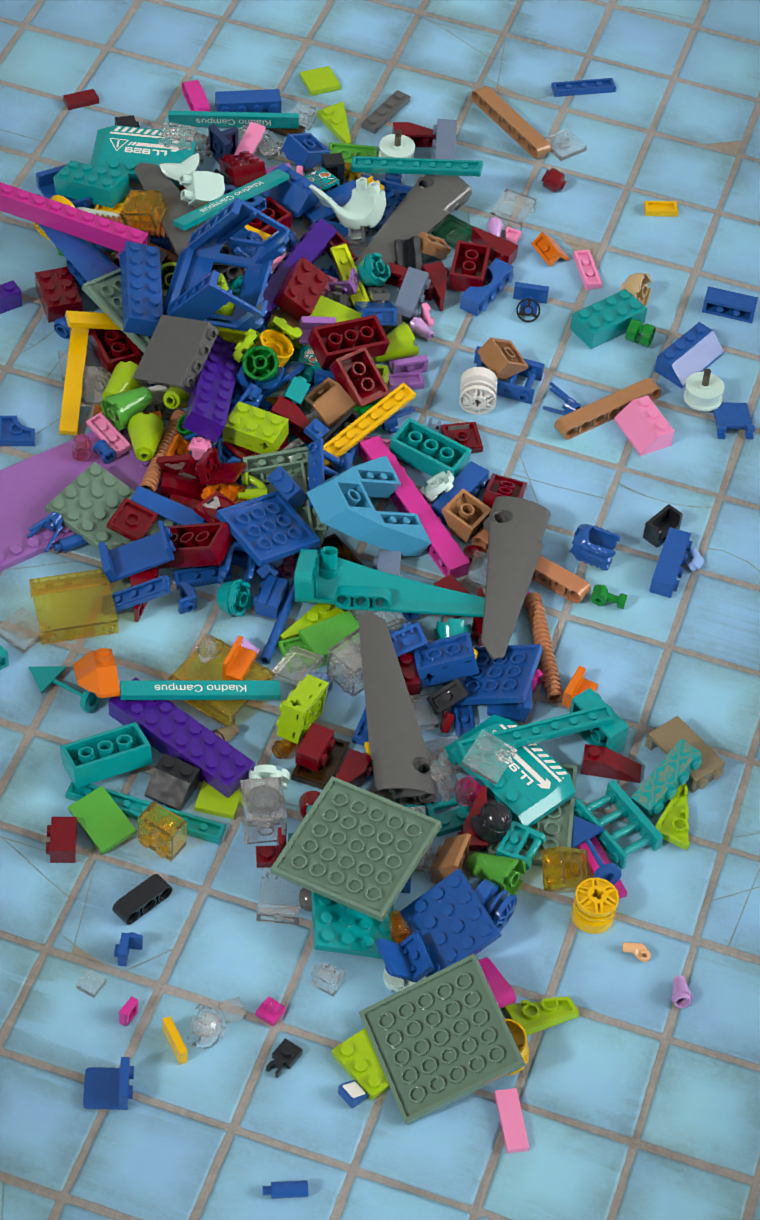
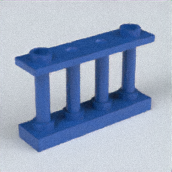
M477 346L475 350L474 363L477 364L476 367L486 366L481 361V357L477 352L481 348L480 346ZM523 358L529 367L509 377L507 382L497 380V395L532 405L534 389H531L534 380H542L545 364ZM517 375L528 377L524 387L514 384Z
M321 437L308 445L309 490L325 481L324 474L333 477L353 467V459L350 453L346 452L337 458L324 450L323 438ZM324 459L334 464V470L324 465ZM309 499V507L313 508Z

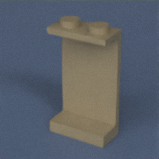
M676 716L648 733L645 746L650 751L658 746L667 755L682 738L701 751L702 763L700 767L689 774V778L692 780L690 791L693 793L698 789H704L712 780H718L724 773L725 762L685 722Z

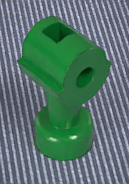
M595 585L590 597L591 602L597 606H603L606 602L616 603L617 608L624 609L627 599L626 594L621 593L617 596L609 593L605 585Z

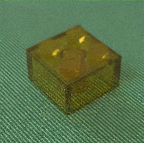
M130 190L120 212L123 224L135 229L157 230L167 208L162 191Z
M153 801L138 817V841L142 846L155 851L160 857L172 861L186 846L187 821Z

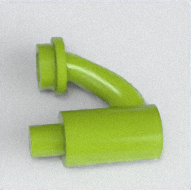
M249 472L242 473L243 485L249 486V483H252L258 488L245 489V492H238L239 500L246 499L247 501L269 494V489L262 481L250 476Z

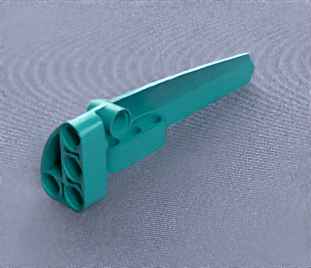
M332 546L323 547L321 554L316 549L300 550L294 576L295 602L334 604L340 609L473 617H483L485 597L458 592L372 569L339 558L337 548Z

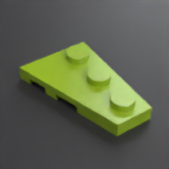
M569 996L543 998L539 1002L521 1000V1003L510 1004L502 1008L509 1019L521 1024L527 1036L579 1017V1010Z

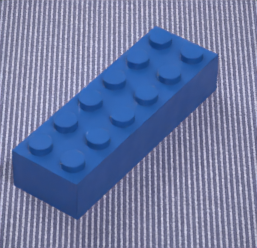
M125 241L120 254L123 332L152 337L163 315L160 248Z

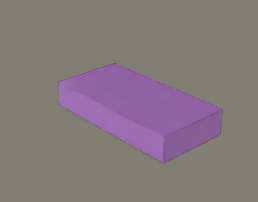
M422 372L389 374L388 387L390 391L396 389L403 382L412 390L424 389L425 384Z

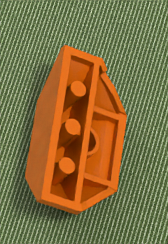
M99 648L89 652L73 663L77 685L89 692L96 693V696L99 698L120 696L117 667L112 649Z

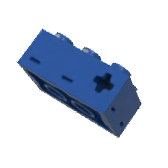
M469 632L428 642L427 645L413 650L422 688L479 673L476 660L478 652L473 647Z

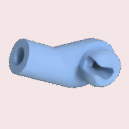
M692 548L688 552L692 558V562L688 563V567L692 572H695L702 567L704 560L698 550Z

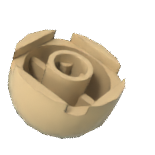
M634 273L622 283L621 291L626 289L639 302L647 305L651 294V288H648V283H651L650 275L647 273Z

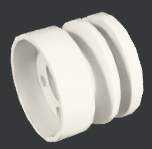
M484 367L467 369L460 378V406L466 412L474 415H482L492 411L496 406L497 377L495 373Z

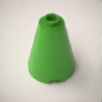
M140 387L106 396L101 401L102 411L107 419H111L113 426L120 431L128 425L132 416L141 413L152 403L153 394L150 389Z
M475 852L468 857L466 862L469 872L481 881L487 879L498 885V894L502 890L508 891V896L510 894L516 895L523 883L520 880L521 875L526 873V864L519 858Z

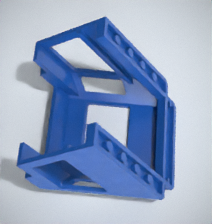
M234 199L194 231L190 236L188 245L180 252L163 303L165 315L208 321L216 327L246 332L250 328L253 330L260 328L264 323L263 318L268 311L266 308L268 301L264 300L263 293L268 286L267 280L273 270L271 268L273 261L282 256L286 251L285 245L290 238L288 236L290 229L241 199ZM255 218L278 230L264 242L232 237ZM225 243L257 248L252 258L220 253ZM213 263L246 268L237 297L232 294V290L226 291L216 285L220 273L215 270L211 272ZM228 302L235 304L232 316L214 314Z

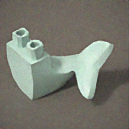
M199 153L188 157L181 163L159 164L166 177L178 181L180 185L186 188L181 191L180 196L181 200L188 202V205L201 207L224 195V176L210 171H195L200 161Z
M361 177L357 179L356 188L352 189V197L343 207L339 206L331 197L316 186H309L311 191L319 198L321 204L332 208L341 224L346 228L360 229V227L368 226L372 228L382 219L386 207L385 191L380 190V183L378 182L367 184V178Z

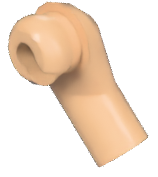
M622 943V952L633 953L641 962L650 960L651 953L642 943Z

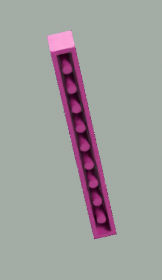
M0 182V211L118 252H122L125 241L147 245V232Z
M380 436L360 442L359 456L364 463L387 456L401 483L389 498L399 512L417 514L431 541L426 551L443 575L446 577L452 574L456 579L468 575L470 566L468 556L464 555L461 551L460 545L454 541L450 531L442 524L441 518L436 516L432 506L426 502L423 493L418 491L413 479L408 477L405 468L398 463L395 454H392L388 449L387 443L383 442Z

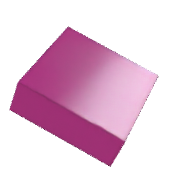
M131 996L119 1011V1023L123 1026H127L138 1013V999Z

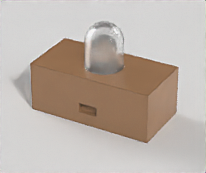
M422 231L418 235L420 236L422 261H427L431 256L444 260L450 253L451 248L444 239Z

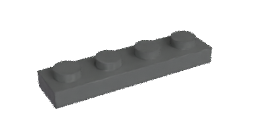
M397 90L362 122L361 128L374 134L377 133L410 102L411 96Z

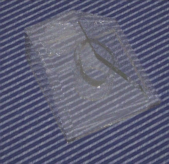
M84 366L81 407L102 408V394L112 375L105 368Z

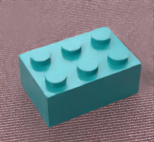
M589 688L572 698L569 713L605 705L606 703L598 693ZM609 706L615 718L614 724L578 732V734L590 745L603 746L619 754L624 750L629 726Z

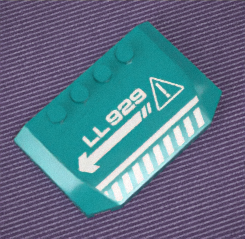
M114 125L97 131L91 165L127 173L129 178L138 179L134 169L139 163L155 164L159 168L161 163H181L195 154L196 139L179 131ZM169 178L176 187L182 186L178 181Z
M494 714L444 747L442 754L454 766L459 764L481 786H487V792L498 802L509 808L512 814V822L514 820L531 827L573 798L576 790L570 773L538 743L462 761L456 746L457 741L519 726L514 721Z

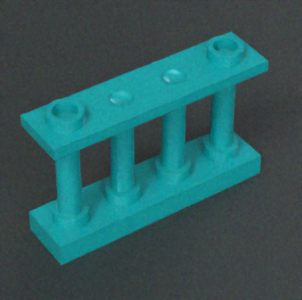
M615 780L608 783L605 796L585 806L580 799L575 801L574 815L602 828L621 816L625 817L630 823L611 834L605 829L596 835L599 843L609 853L612 861L618 864L621 869L626 867L628 855L645 845L650 846L653 851L661 848L664 836ZM609 802L613 803L617 810L599 820L591 813ZM632 831L638 832L642 838L623 849L616 842V840Z

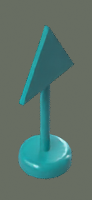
M29 666L41 694L54 683L80 696V707L86 713L94 712L100 705L102 698L97 697L96 693L87 690L83 693L57 680V677L67 668L66 666Z

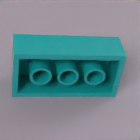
M71 160L53 177L56 195L77 200L90 197L91 203L114 208L130 192L127 173Z
M624 289L573 313L570 330L590 349H593L626 333L632 319L642 321V324H645L647 308Z
M408 418L391 438L389 450L392 454H395L397 459L432 477L443 471L447 474V470H450L454 479L468 465L472 449L411 418Z
M136 722L60 746L62 765L76 788L153 764L151 745Z

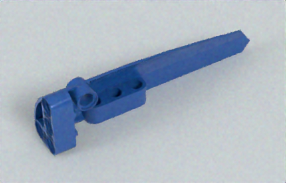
M38 224L66 257L70 273L81 286L84 283L119 269L94 243Z

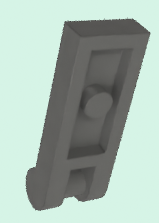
M367 286V295L375 303H385V300H390V293L385 286H379L378 288Z

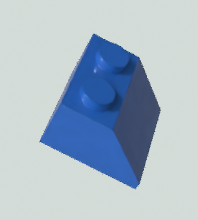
M311 133L288 134L281 149L287 159L294 162L296 167L302 166L303 170L314 168L322 161V154L331 153Z

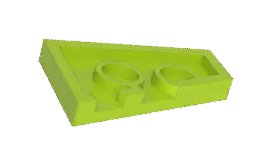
M365 1028L332 1049L331 1055L352 1079L361 1085L372 1101L389 1090L390 1086Z

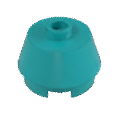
M379 253L367 254L357 265L358 277L365 286H382L391 275L389 265L384 264L381 259L383 256Z
M241 579L223 583L217 593L218 607L232 617H243L246 609L250 610L252 606L253 594H250L249 590L251 585Z
M449 618V622L445 623L439 620L434 629L436 640L466 632L470 633V637L472 635L471 624L465 625L464 620Z

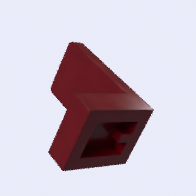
M282 827L277 828L276 846H256L257 868H271L286 846L287 839L286 835H282Z

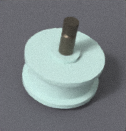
M398 129L395 131V134L387 135L381 139L378 157L414 158L415 143L411 138L402 135V131Z
M706 368L704 372L694 373L687 378L683 398L689 407L705 412L715 410L721 405L725 386L718 376L711 373L710 369Z

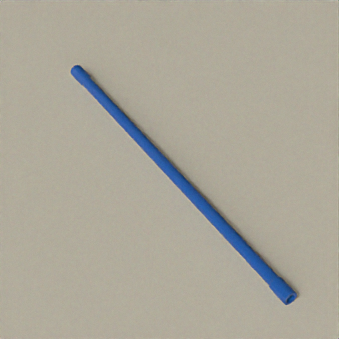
M360 442L347 451L352 455L353 460L359 451ZM294 579L269 639L260 655L259 660L263 664L271 662L275 647L295 602Z

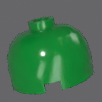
M253 346L243 356V370L255 382L269 381L278 372V357L274 350L268 346Z

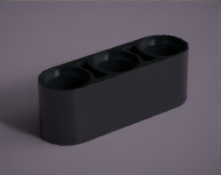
M154 874L116 901L112 911L126 925H130L168 898L173 888L159 874Z

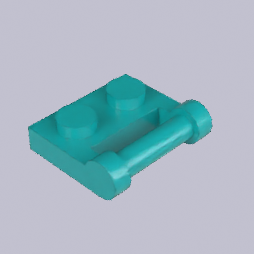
M463 793L455 794V797L433 804L431 802L424 804L426 806V815L442 822V827L437 833L438 837L461 830L470 812ZM454 805L459 807L437 815L434 812Z
M513 820L510 829L496 850V855L519 858L525 862L526 870H529L532 866V859L540 845L544 844L546 836ZM528 838H531L533 843L525 857L519 855Z

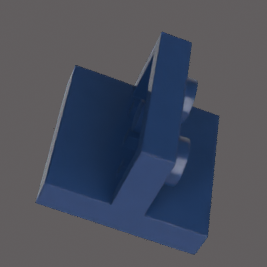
M215 124L208 126V152L218 163L219 158L224 157L223 155H234L238 147L239 130L236 127L220 131Z

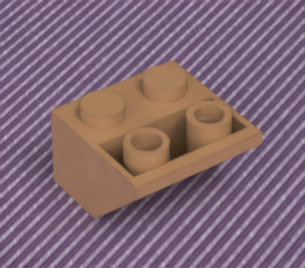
M330 377L305 395L303 399L308 414L317 418L328 427H332L351 409L357 406L343 387Z

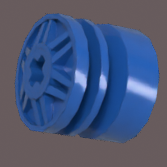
M484 879L474 891L501 932L512 917L518 898L513 894L508 896L509 893L506 890H502L498 894V885Z

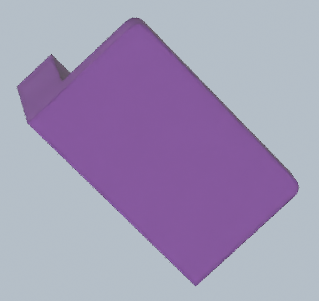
M301 316L297 327L302 331L299 343L309 344L308 338L312 328L336 323V317Z
M427 355L390 360L388 361V366L392 374L426 373L428 358Z

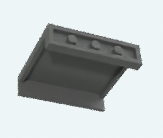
M162 315L133 379L143 387L156 384L180 388L187 394H191L219 330L208 321Z

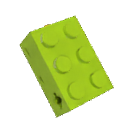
M239 401L227 418L223 430V441L259 454L277 452L288 435L289 419Z
M309 674L303 680H299L296 689L291 690L288 698L280 704L279 711H281V714L276 722V727H278L277 736L296 744L303 739L312 722L315 723L323 714L329 682Z

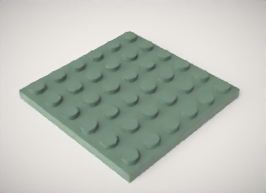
M332 776L270 869L271 874L382 922L439 832L442 822Z
M475 954L359 1011L406 1125L526 1066Z

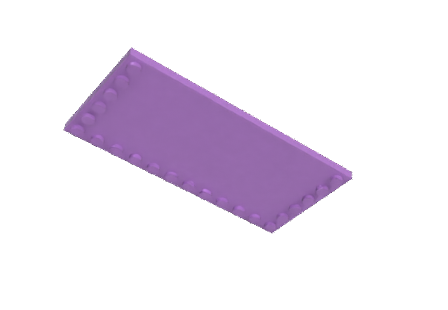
M126 428L120 430L119 432L132 446L128 430ZM92 431L0 470V572L45 552L55 530L49 531L44 527L30 538H27L26 536L31 532L28 529L50 515L45 511V506L92 463L96 462L136 491L138 485L140 486L151 460L146 462L138 460L132 446L131 450L105 464L100 455L95 454L93 451L94 444L100 439ZM162 478L160 479L159 485L157 486V489L155 491V493L159 495L161 492ZM61 524L63 529L59 532L53 545L59 543V539L76 533Z

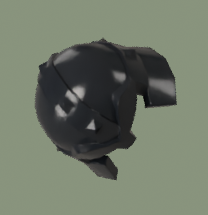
M496 799L485 803L481 807L480 817L476 814L471 818V824L475 833L489 843L501 842L512 823V814L509 808Z

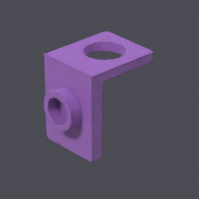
M351 268L348 281L329 282L331 291L335 292V286L339 285L343 286L342 294L356 295L360 279L355 268Z

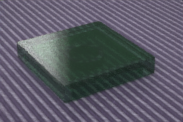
M450 214L431 234L444 239L449 246L456 249L458 240L467 242L471 239L474 226Z

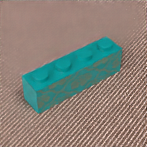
M681 738L631 796L632 801L651 819L655 814L658 815L663 810L668 799L671 800L675 796L678 787L687 782L689 774L700 767L702 763L701 751Z

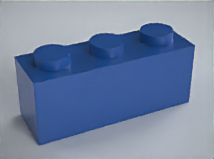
M708 286L702 312L752 323L758 297Z

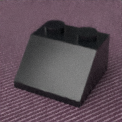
M164 753L154 767L144 796L169 808L182 811L200 784V769Z

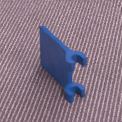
M722 402L717 409L713 410L718 439H725V431L727 429H745V438L753 439L755 426L752 425L747 403Z

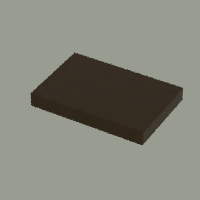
M334 738L336 740L335 747L332 751L329 750L324 766L321 765L316 772L296 764L291 780L323 790L332 776L336 777L350 743Z

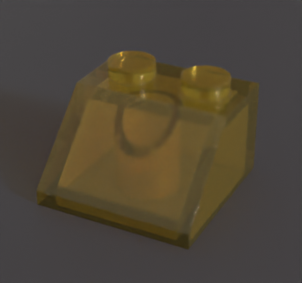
M563 846L541 850L544 891L554 893L576 892L578 885L589 878L587 850Z

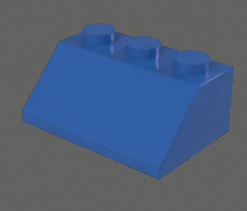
M282 163L272 171L276 169L282 170L289 174V179L260 193L265 198L271 197L294 217L298 218L319 203V198L311 191L309 186L314 185L319 189L320 186Z

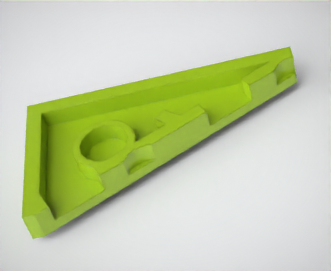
M342 101L318 110L316 116L342 143L351 144L344 102Z
M316 604L280 635V641L294 638L299 635V630L344 613V611L334 604Z
M685 783L679 786L675 796L669 802L655 827L664 836V840L687 851L690 841L688 837V787Z

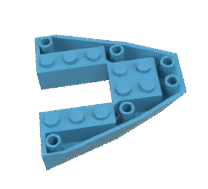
M387 456L353 466L306 492L321 523L355 539L389 551H402L401 555L419 557L431 544L416 513L375 510L369 497L389 498L401 485Z

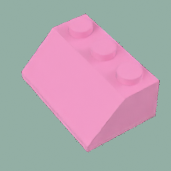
M648 395L632 400L614 418V421L640 456L672 445L675 431Z

